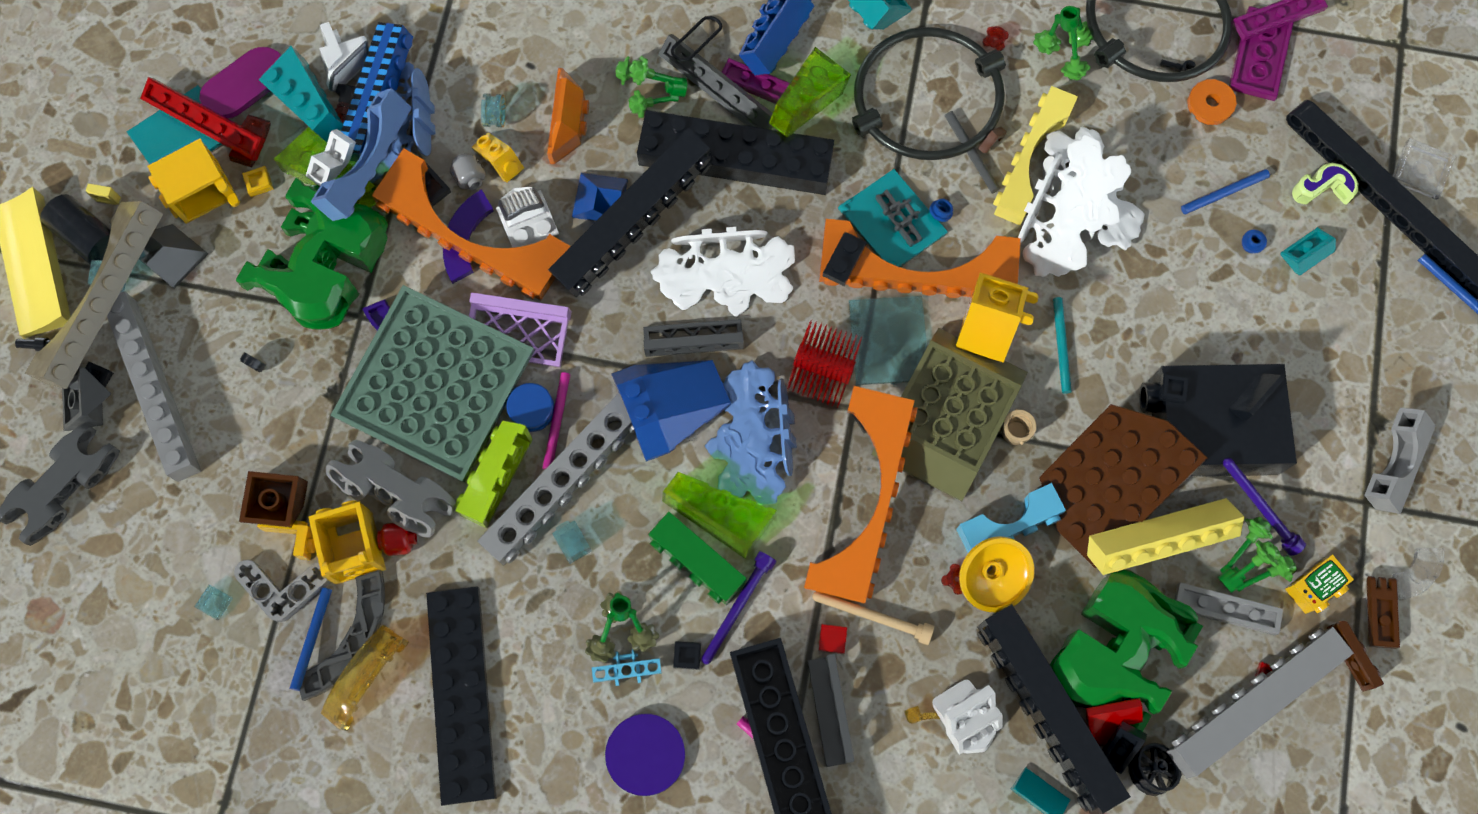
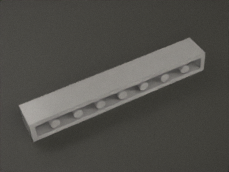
M126 291L120 292L107 318L164 471L168 477L179 482L200 473L201 469L138 303Z
M1334 627L1324 631L1319 628L1308 636L1310 641L1305 645L1301 642L1290 649L1289 653L1291 655L1287 659L1281 657L1270 665L1272 671L1266 675L1262 672L1250 680L1253 684L1248 689L1242 687L1231 695L1233 700L1227 705L1224 702L1211 710L1213 716L1208 720L1205 718L1198 720L1191 726L1193 729L1191 733L1187 736L1185 733H1182L1171 741L1173 747L1166 752L1187 779L1201 774L1354 654Z

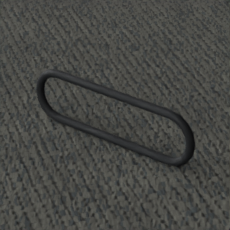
M713 16L703 17L672 46L671 55L678 61H690L722 30L721 21ZM705 20H714L719 24V28L688 58H680L674 53V49Z

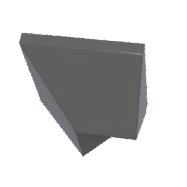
M171 224L154 230L139 260L175 289L208 253L176 226Z
M79 368L76 371L67 389L62 388L63 431H72L84 423L92 427L103 425L102 402L111 393L85 368Z

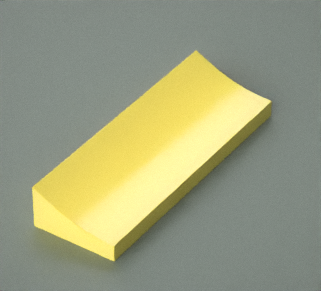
M33 186L21 195L0 204V246L19 335L24 339L61 328L71 317L53 235L40 220L41 212L46 205L44 196Z

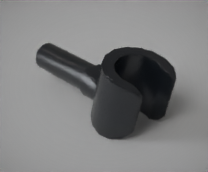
M1162 59L1160 65L1175 69L1178 72L1186 71L1196 66L1192 60L1179 64Z

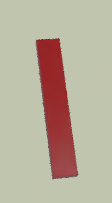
M148 77L140 97L141 100L250 160H258L266 139L164 83Z

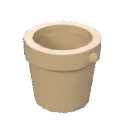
M1019 409L1011 411L1006 416L1002 426L1003 438L1011 445H1023L1024 442L1029 441L1034 436L1036 431L1034 417L1030 413Z

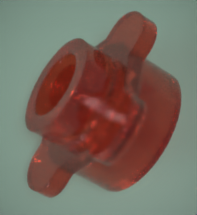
M999 26L988 27L986 31L987 36L982 41L983 45L995 48L997 51L1004 50V42L1009 37L1008 32Z
M952 564L948 574L941 578V582L944 586L952 588L956 595L962 594L960 581L956 582L954 578H959L961 568L958 564Z

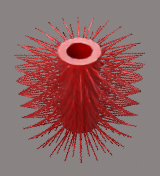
M811 320L803 341L798 348L793 363L794 369H792L787 389L789 390L792 380L796 375L792 392L795 390L803 370L797 394H799L806 378L807 380L802 392L804 394L810 377L814 373L807 395L808 398L818 375L813 399L823 376L817 398L818 401L826 379L829 378L823 397L824 401L830 383L834 380L827 402L828 405L836 382L838 381L839 385L833 404L841 384L844 383L838 402L839 407L846 385L850 382L856 364L855 359L862 337L852 360L850 357L857 335L851 346L848 358H846L852 333L843 356H840L847 331L843 337L838 354L835 353L842 330L834 345L833 353H831L837 328L833 333L829 348L825 351L832 327L829 329L824 341L823 349H820L827 324L817 345L822 323L814 338L817 325L813 326L814 328L810 333Z

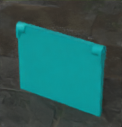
M199 85L184 94L201 104V88ZM161 110L126 131L149 164L198 139H201L211 152L222 145L220 142Z
M895 169L838 207V210L851 222L855 230L876 255L898 267H902L948 234L944 226L931 215L930 210ZM886 189L896 202L900 201L902 203L904 199H911L910 205L914 211H920L918 218L912 219L911 223L922 237V240L912 247L907 244L899 231H895V225L887 215L883 214L884 210L875 199L876 195L884 193ZM882 197L883 201L886 204L889 203V199L887 197ZM906 207L901 209L905 217L910 215ZM897 215L894 217V220L900 223L903 221V218ZM909 226L904 228L906 232L910 230ZM910 234V235H909V237L912 239V241H915V240H916V236H915V235H913V234Z

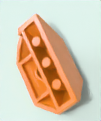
M558 68L547 149L550 164H556L581 145L582 136H586L587 130L584 114L588 115L589 100H585L584 91L563 68Z

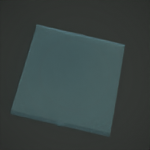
M922 296L849 300L852 344L857 335L853 348V357L862 337L855 359L856 385L909 382L927 348Z

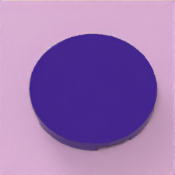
M653 714L631 716L622 721L613 730L608 739L605 750L607 770L613 781L628 793L638 796L659 794L670 788L677 781L683 770L685 762L683 739L674 725L660 716Z

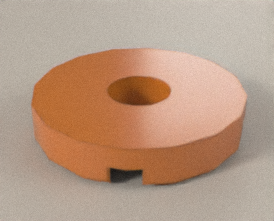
M1206 79L1198 82L1192 88L1187 99L1190 113L1192 112L1196 116L1195 119L1207 125L1223 123L1231 117L1237 105L1236 95L1232 88L1216 79ZM1206 99H1214L1217 102V106H1210Z

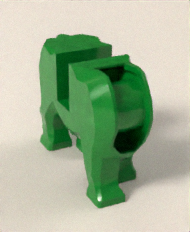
M295 178L286 193V199L291 206L308 208L313 212L300 213L291 208L281 225V229L290 237L298 234H306V236L295 246L289 261L282 255H276L273 251L267 249L258 266L248 261L244 264L236 278V282L247 291L254 287L262 288L275 296L280 305L287 309L294 319L305 328L315 330L331 329L342 323L350 305L360 294L347 276L334 271L337 258L372 273L376 261L385 249L388 239L386 234L388 223L380 212L355 203L353 206L355 209L351 216L346 219L332 221L311 203L320 186H306L301 180Z
M1128 569L1109 573L1097 586L1081 615L1113 634L1116 638L1112 637L1105 646L1078 629L1067 636L1062 648L1052 659L1050 666L1075 706L1090 708L1140 698L1150 713L1153 715L1160 713L1172 690L1160 687L1156 682L1150 681L1141 675V671L1148 660L1150 650L1155 648L1160 651L1166 648L1171 655L1173 665L1179 669L1184 668L1188 665L1198 647L1194 642L1203 626L1197 623L1198 616L1189 605L1167 597L1157 587ZM1143 711V722L1131 724V726L1143 731L1152 715Z

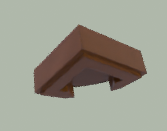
M1001 126L992 130L978 149L983 154L989 152L997 140H1002L1007 131Z

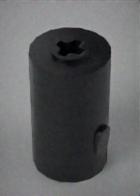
M61 194L54 197L45 205L41 212L40 220L42 224L92 266H100L108 246L111 229L72 196Z

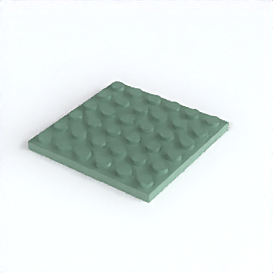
M403 285L330 416L465 482L505 408L510 393L515 389L535 349Z

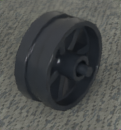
M1151 743L1143 746L1128 765V773L1133 784L1146 795H1162L1174 789L1180 782L1182 773L1166 752L1169 748L1163 744ZM1144 751L1150 752L1151 760L1146 756ZM1141 761L1146 765L1145 767H1141ZM1162 777L1168 779L1167 785H1165ZM1154 778H1155V780H1156V783H1157L1158 787H1157L1156 785L1152 784Z

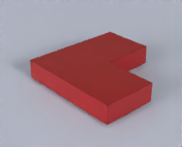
M1140 698L1086 708L1087 727L1099 746L1106 745L1116 731V727L1122 721L1129 725L1143 722V706Z

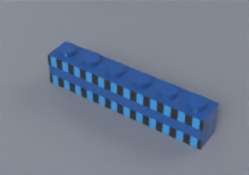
M382 22L377 24L341 130L342 133L356 142L350 161L357 162L365 147L368 129L367 109L376 94L390 88L396 91L398 88V82L405 67V61L413 40V36L403 25Z

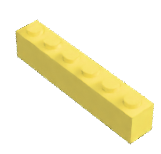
M1227 498L1143 522L1090 535L1087 556L1102 575H1106L1240 537L1244 516Z

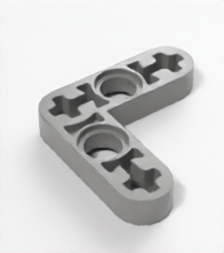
M243 560L236 565L234 575L238 582L265 614L276 622H285L320 593L322 588H325L331 582L326 578L323 580L315 579L317 577L316 571L320 570L319 562L312 564L282 591L278 589L261 567L253 561ZM246 567L252 569L250 571L251 574L258 580L253 582L252 579L244 576V569ZM307 578L308 580L313 581L312 584L315 585L314 588H312L310 584L305 582ZM263 584H268L270 593L267 597L260 598L257 594L258 588ZM300 585L305 586L306 595L302 599H296L293 594L294 589ZM286 596L288 597L289 600H291L292 602L295 603L294 606H292V605L289 604V603H288L287 605H285L287 602H289L288 600L285 599ZM277 605L284 606L282 609L283 615L275 614L277 612L275 608Z

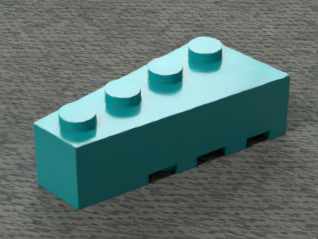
M290 46L260 77L259 81L316 134L328 142L330 132L336 129L340 131L343 123L332 104L329 103L326 93L317 82V78L309 68L307 60Z

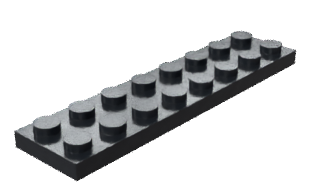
M476 586L426 593L441 806L496 799L480 588Z

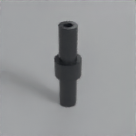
M48 337L16 339L15 346L16 348L40 351L51 340Z

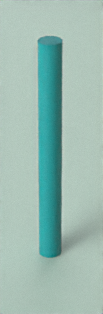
M1055 297L1053 298L1061 390L1063 394H1068L1072 392L1063 298Z

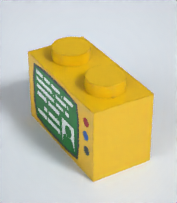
M1331 555L1322 559L1286 587L1285 590L1305 614L1312 611L1319 613L1330 605L1328 600L1331 597L1335 596L1338 598L1349 590L1347 585L1354 579L1335 556Z

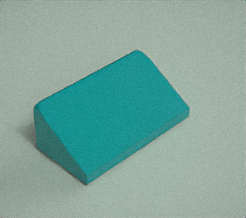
M1317 227L1280 252V255L1293 271L1300 276L1335 252L1336 238Z
M1026 767L1011 787L1013 792L1043 814H1064L1070 802L1068 797Z

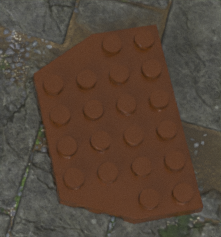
M1110 404L1039 479L1042 487L1052 483L1066 509L1063 514L1059 515L1061 520L1055 523L1058 532L1094 568H1097L1087 556L1089 536L1145 521L1208 457L1169 421Z

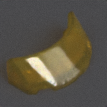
M382 625L362 645L347 664L331 689L321 714L338 729L347 731L354 721L351 715L358 710L357 704L387 661L391 662L393 660L395 652H403L409 641L387 626Z

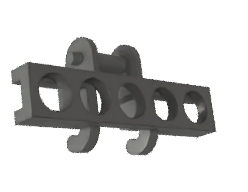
M887 189L884 193L876 195L875 199L884 210L883 214L887 215L895 225V231L900 232L910 247L919 243L922 237L911 222L912 219L918 218L920 211H914L910 205L912 200L904 199L902 203L900 201L896 202ZM882 197H887L889 199V203L886 204L883 201ZM905 207L910 213L907 217L901 211ZM899 215L903 218V221L898 223L894 220V217ZM907 226H909L910 228L908 232L904 230V228ZM910 234L916 236L915 241H912V239L909 237Z

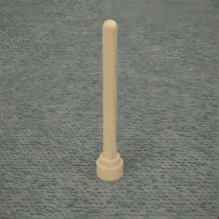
M817 591L812 595L813 600L915 635L914 638L919 639V643L925 645L930 643L934 625L926 622L924 625L920 623L915 625Z

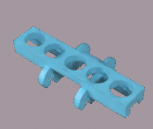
M633 649L632 653L619 655L618 651H616V656H614L613 660H616L617 664L592 667L593 683L615 680L616 686H620L619 679L637 677L638 683H642L641 676L662 674L660 658L636 661L635 658L638 657V653L635 654ZM632 659V662L620 664V660ZM657 663V670H648V664ZM626 665L632 669L629 675L622 674V668ZM640 665H644V672L640 671ZM610 669H614V676H609L608 672ZM596 671H605L604 678H596Z

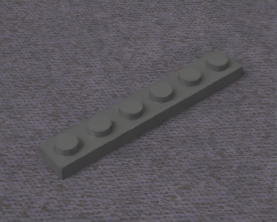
M674 34L667 36L658 54L747 126L770 130L773 128L779 117L698 53L687 62L676 60L671 55V48L679 38ZM684 42L674 49V53L680 58H688L694 52Z

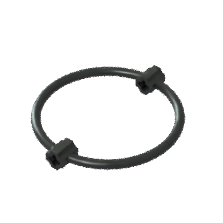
M1086 0L1087 24L1095 43L1099 47L1094 53L1096 63L1101 68L1106 67L1107 69L1116 64L1130 74L1157 82H1179L1200 76L1220 61L1231 41L1233 21L1228 1L1216 0L1222 14L1223 33L1221 41L1212 56L1192 69L1165 73L1141 68L1124 59L1123 57L1126 54L1124 43L1120 39L1116 40L1114 38L1108 42L1105 40L1096 19V0Z
M914 28L901 31L884 39L868 53L856 75L854 101L858 115L852 117L856 133L861 137L870 133L875 140L889 150L919 160L948 159L972 150L982 143L988 134L994 130L1001 117L1005 91L1000 71L1005 69L1006 66L1004 56L1000 50L997 51L996 49L988 53L970 38L942 28ZM917 37L944 38L970 49L978 56L975 59V65L979 75L984 78L991 76L994 82L995 103L987 124L970 140L956 147L944 150L927 151L913 149L888 138L879 130L883 125L879 112L874 108L866 110L863 97L864 81L867 72L876 58L886 49L901 41Z

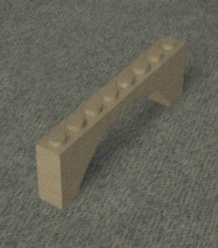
M142 201L120 202L109 222L111 224L108 246L91 286L62 329L44 348L36 352L25 374L47 385L64 389L68 388L163 213Z

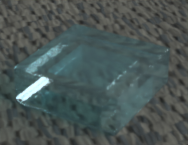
M209 584L194 607L219 621L233 598Z

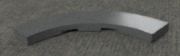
M382 570L355 577L357 604L353 624L340 643L339 648L329 658L306 671L300 689L302 701L317 697L342 682L355 670L370 650L379 631L384 613L385 583Z

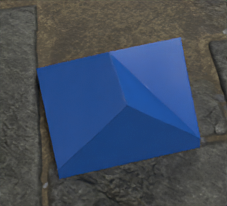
M581 173L572 217L597 221L626 191L628 179Z

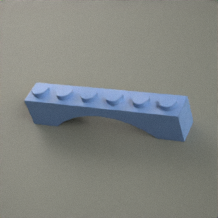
M392 88L377 93L367 109V138L359 160L342 177L322 183L311 200V203L332 221L346 219L351 216L355 209L353 206L364 195L366 191L365 186L368 181L376 175L377 171L375 169L386 158L387 149L397 139V132L408 121L407 116L412 107Z

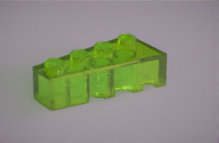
M677 472L664 489L662 495V502L745 559L772 523L777 512L774 508H766L756 504L753 500L740 498L733 495L732 492L714 488L706 482Z

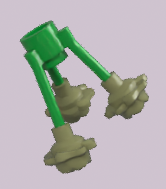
M619 591L614 595L608 593L606 599L600 604L601 608L604 609L602 616L607 617L602 636L594 635L592 639L586 640L587 648L585 653L590 655L591 660L606 663L608 658H614L615 644L610 642V638L607 636L612 623L625 621L628 618L632 619L636 627L631 629V635L627 638L632 644V649L635 651L640 649L642 652H646L648 648L656 646L659 633L655 631L653 624L648 626L646 623L640 624L636 610L631 607L630 598L623 596Z

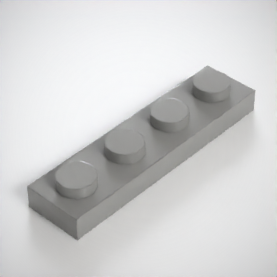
M1184 583L1177 584L1174 600L1189 605L1198 616L1275 636L1280 633L1283 615L1282 608Z

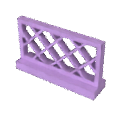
M471 292L469 317L475 319L477 310L487 312L491 320L486 322L485 325L490 326L495 323L500 332L508 334L516 327H519L525 335L520 342L524 343L528 340L535 349L529 363L561 368L568 321H570L572 313L568 307ZM491 313H497L498 315L493 317ZM504 315H510L515 323L503 331L497 320ZM515 316H517V317H523V318H521L520 320H517ZM529 318L535 319L539 327L530 334H527L521 324ZM539 320H543L546 322L544 324H541ZM552 322L562 323L560 333L551 338L545 327ZM543 330L549 341L537 348L531 337ZM559 339V343L557 346L555 341ZM551 344L557 350L555 361L546 360L541 354V351ZM537 354L540 356V358H533Z

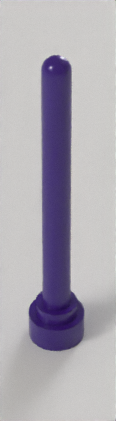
M1231 458L1224 459L1223 466L1282 538V548L1289 556L1302 552L1306 547V543L1301 536L1287 529Z
M759 551L755 557L754 571L701 658L704 664L711 663L763 574H767L769 570L772 571L777 561L769 555Z

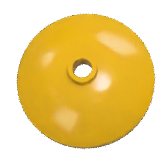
M1001 536L988 538L973 547L962 563L959 575L962 593L974 607L985 612H999L1011 604L1015 606L1026 596L1032 585L1034 563L1029 551L1018 541ZM992 565V569L987 572V569Z

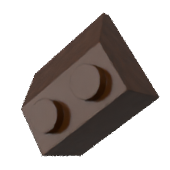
M248 471L239 522L292 528L304 507L308 481L299 476Z

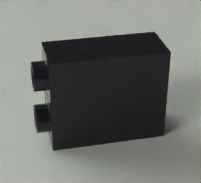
M1285 364L1161 366L1150 378L1149 383L1141 384L1139 393L1141 411L1143 413H1152L1153 417L1169 421L1208 457L1189 477L1231 476L1223 466V460L1226 458H1231L1245 476L1280 475L1297 464ZM1163 373L1190 377L1188 398L1185 404L1159 400L1161 376ZM1259 374H1274L1284 377L1283 382L1248 420L1242 421L1230 411L1232 404Z

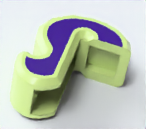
M1329 163L1323 165L1312 178L1309 174L1303 176L1294 186L1292 195L1296 202L1306 205L1331 187L1333 193L1343 204L1347 205L1358 192V182L1353 173L1343 165Z

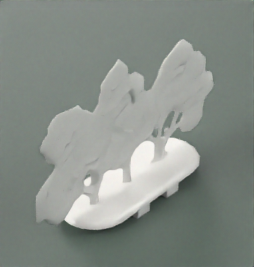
M1080 127V130L1075 134V139L1070 138L1061 131L1046 134L1048 140L1045 143L1044 150L1051 156L1045 158L1043 162V177L1045 178L1052 161L1059 152L1062 155L1058 170L1066 169L1065 164L1070 162L1067 153L1068 144L1081 140L1084 135L1100 141L1103 154L1105 146L1099 133L1093 129L1089 130L1086 127ZM1070 171L1068 175L1075 177L1077 174L1074 171ZM1058 176L1054 177L1049 188L1051 191L1049 195L1052 197L1064 188V183ZM1122 187L1107 194L1108 199L1118 205L1120 222L1113 225L1104 224L1108 229L1104 230L1102 228L1097 234L1098 240L1102 245L1107 247L1118 245L1123 250H1127L1128 247H1131V240L1139 237L1140 225L1143 223L1145 214L1133 203L1117 198L1116 192L1123 190ZM1085 229L1079 235L1082 241L1088 242L1093 238L1095 232L1091 233Z
M1084 135L1081 140L1068 144L1067 153L1070 160L1068 168L1058 170L1062 155L1059 152L1055 156L1044 180L1038 179L1035 189L1039 191L1033 204L1028 202L1024 210L1028 212V215L1018 238H1021L1020 243H1022L1032 227L1035 228L1037 241L1029 243L1022 253L1024 260L1033 265L1035 276L1045 277L1051 273L1059 277L1067 274L1070 270L1076 271L1086 267L1087 249L1079 234L1081 231L1086 229L1092 233L1102 229L1104 224L1113 225L1120 222L1118 205L1109 200L1107 194L1123 187L1131 174L1130 165L1126 163L1123 155L1109 156L1107 159H1103L1100 141L1090 136ZM1070 171H1074L1077 175L1073 177L1068 174ZM1058 176L1064 183V188L1054 197L1047 195L1054 177ZM1043 201L1054 204L1056 212L1051 220L1042 223L1036 219V216ZM1053 223L1054 227L1051 229L1047 227L1048 224ZM1043 228L1051 235L1052 240L1050 243H1047L1042 237L1045 233L1042 231ZM1039 241L1042 242L1043 248L1038 247Z
M726 227V232L712 233V229H702V234L673 238L671 240L673 244L691 245V249L683 255L670 248L663 249L659 254V264L651 270V274L653 275V280L660 283L661 293L667 298L672 299L673 303L681 310H686L698 303L706 289L714 291V299L721 305H727L729 312L737 317L749 308L750 296L752 294H756L766 303H783L787 300L788 294L793 290V286L788 278L782 275V271L795 262V250L793 245H787L785 240H782L779 236L772 238L765 246L758 247L753 243V240L763 238L768 234L767 231L763 230L736 231V227ZM746 240V245L741 253L727 249L726 242ZM720 243L721 253L716 258H707L700 253V245ZM753 250L758 252L757 258L753 256ZM693 255H695V263L692 267L685 268L688 257L693 259ZM699 257L703 258L704 263L698 262ZM679 258H683L681 264L677 263V260Z

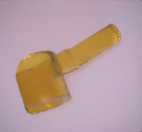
M919 706L904 711L907 721L911 724L927 719H940L936 712L921 714Z

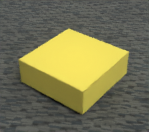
M87 184L86 192L96 202L119 205L121 197L111 187Z

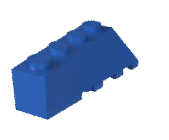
M768 0L767 4H762L759 10L762 15L752 25L755 30L747 36L739 53V57L755 76L770 74L776 69V64L787 52V47L799 34V29L803 23L810 17L809 14L814 8L811 0Z

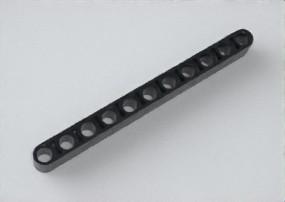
M1304 100L1286 116L1288 125L1328 163L1341 164L1350 170L1357 179L1358 191L1420 250L1478 300V255L1315 103L1310 100Z

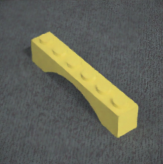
M1051 86L1048 94H1042L1038 103L1041 110L1039 114L1034 112L1029 126L1033 128L1030 133L1025 132L1020 143L1024 148L1021 153L1016 152L1011 163L1015 168L1012 173L1007 172L1002 183L1006 188L1003 193L999 191L993 205L997 206L994 215L1021 226L1026 215L1024 210L1027 203H1031L1034 197L1029 178L1031 155L1035 148L1046 138V134L1065 127L1078 96Z

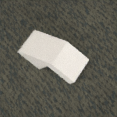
M338 129L332 130L325 151L311 156L306 177L319 186L324 182L334 180L350 162L356 142Z

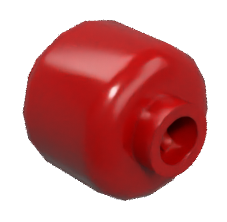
M386 523L377 533L379 550H383L387 556L409 554L413 545L417 544V534L406 531L395 523Z

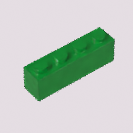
M669 511L648 534L651 540L649 544L658 553L661 554L664 551L671 557L669 562L678 570L684 568L690 574L688 578L696 586L700 587L703 585L709 590L707 595L717 604H720L722 601L727 606L747 582V578Z

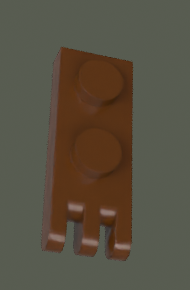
M1368 576L1366 582L1369 647L1400 648L1396 578H1388L1386 583L1385 577H1378L1376 587V578Z
M1340 621L1329 625L1327 629L1334 627L1354 652L1345 660V663L1362 692L1383 685L1384 682L1381 679L1378 668L1370 661L1366 654L1365 646L1357 639L1348 622Z

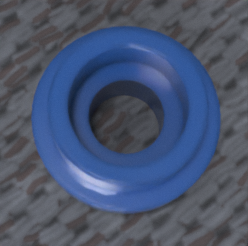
M938 199L930 205V213L936 220L947 222L951 219L953 206L948 200Z
M1249 230L1242 237L1243 249L1248 253H1260L1267 245L1266 236L1259 230ZM1252 238L1256 239L1258 243H1254Z

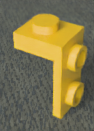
M491 133L481 136L472 146V149L493 165L501 179L506 183L524 169L512 148Z
M296 520L292 528L257 524V527L265 532L296 534L293 556L300 560L311 561V555L315 553L316 548L311 527L307 526V522Z

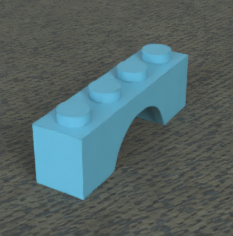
M1052 483L1028 493L1024 498V513L1021 519L1014 523H995L983 514L961 523L956 530L967 552L969 553L978 543L988 538L1001 536L1015 540L1014 537L1021 533L1025 537L1038 531L1037 526L1043 523L1050 526L1060 521L1059 515L1063 514L1066 509Z

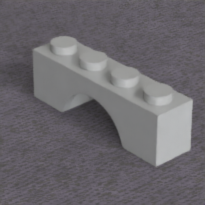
M1400 408L1391 428L1393 452L1390 462L1383 472L1379 474L1373 473L1364 495L1376 510L1397 514L1402 512L1436 426L1425 410Z

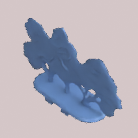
M409 62L405 63L400 79L403 78L405 83L398 82V86L404 87V91L407 92L406 94L395 92L400 97H405V101L412 97V114L407 116L408 121L400 127L397 132V139L387 149L386 158L378 164L375 169L377 171L376 175L368 181L369 183H374L383 176L384 172H388L403 150L401 148L403 144L408 143L405 149L410 152L411 147L415 143L422 155L429 156L431 153V135L435 134V125L431 122L430 114L435 113V106L430 101L429 87L424 74L420 69H414V66ZM410 77H411V87H410L409 84L407 83V81H408V79H409ZM411 120L413 127V136L407 135L406 132Z
M753 360L744 363L741 370L731 371L726 377L723 385L731 405L724 411H728L733 415V421L729 424H723L717 431V437L711 438L705 445V448L714 459L725 460L728 463L723 472L718 476L717 492L719 496L726 498L730 503H735L744 497L746 491H749L759 505L776 504L777 496L782 494L786 485L785 481L776 473L775 467L780 461H783L786 474L788 476L793 474L792 449L797 448L795 436L791 433L790 424H795V416L789 408L788 393L784 379H779L778 399L776 400L768 391L769 387L774 383L775 372L769 367L759 368ZM765 386L766 391H761L759 387ZM758 393L765 396L764 401H769L768 404L758 402L755 399V394ZM761 407H766L764 412H759ZM770 408L779 409V428L769 429L765 425L764 418ZM781 434L782 454L780 455L771 452L769 448L773 441V436ZM772 461L771 466H764L765 462Z

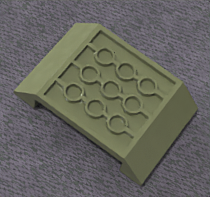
M938 328L901 395L903 398L915 400L913 407L918 408L914 423L909 422L907 432L912 433L908 448L903 447L901 457H905L903 472L962 502L1017 397L1028 372L1005 360L1003 363L956 348L958 337ZM874 448L872 456L878 458L876 449Z

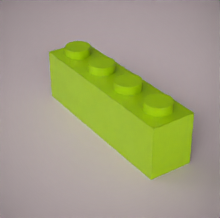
M502 421L499 427L496 426L490 438L492 441L488 449L485 448L482 451L477 470L471 472L467 480L468 487L465 493H461L457 498L455 504L457 508L455 511L461 517L485 528L489 526L533 440L527 427L522 424Z

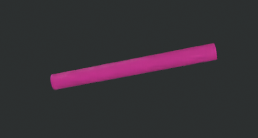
M561 372L543 469H546L555 459L571 374Z

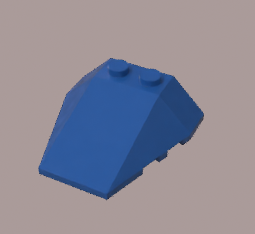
M713 360L633 365L611 374L635 430L646 462L673 451L676 445L685 438L692 436L694 431L704 423L707 424L731 405Z

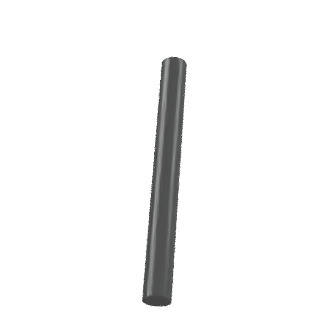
M953 111L946 113L945 118L960 143L963 144L970 140ZM973 148L968 151V156L992 194L997 192L1000 188L977 150Z

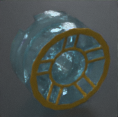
M484 93L483 97H485V100L481 101L483 127L495 125L496 127L503 128L506 119L504 94L492 96L491 94Z

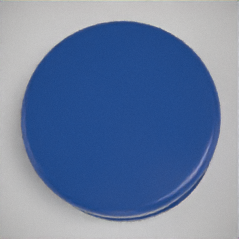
M525 383L516 387L510 393L506 408L513 423L526 426L529 432H537L546 428L552 421L555 405L546 388L536 383Z

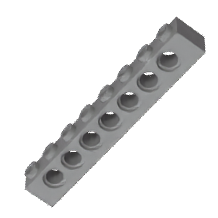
M619 393L477 541L503 566L507 562L510 564L517 558L520 553L518 550L525 543L528 545L537 536L536 531L542 525L546 526L555 517L554 512L560 506L564 507L573 497L571 494L578 487H584L590 479L589 475L595 469L599 470L607 462L606 457L612 451L616 452L625 442L624 438L630 432H635ZM613 421L622 423L621 427L617 430L609 429V425ZM602 439L605 443L601 448H593V441ZM585 457L587 463L584 466L577 467L574 465L576 459ZM563 475L569 476L570 480L566 485L561 486L557 484L559 477ZM551 494L552 499L549 503L541 504L539 502L542 495ZM525 513H534V518L531 522H522V517ZM509 531H515V539L511 542H505V534Z

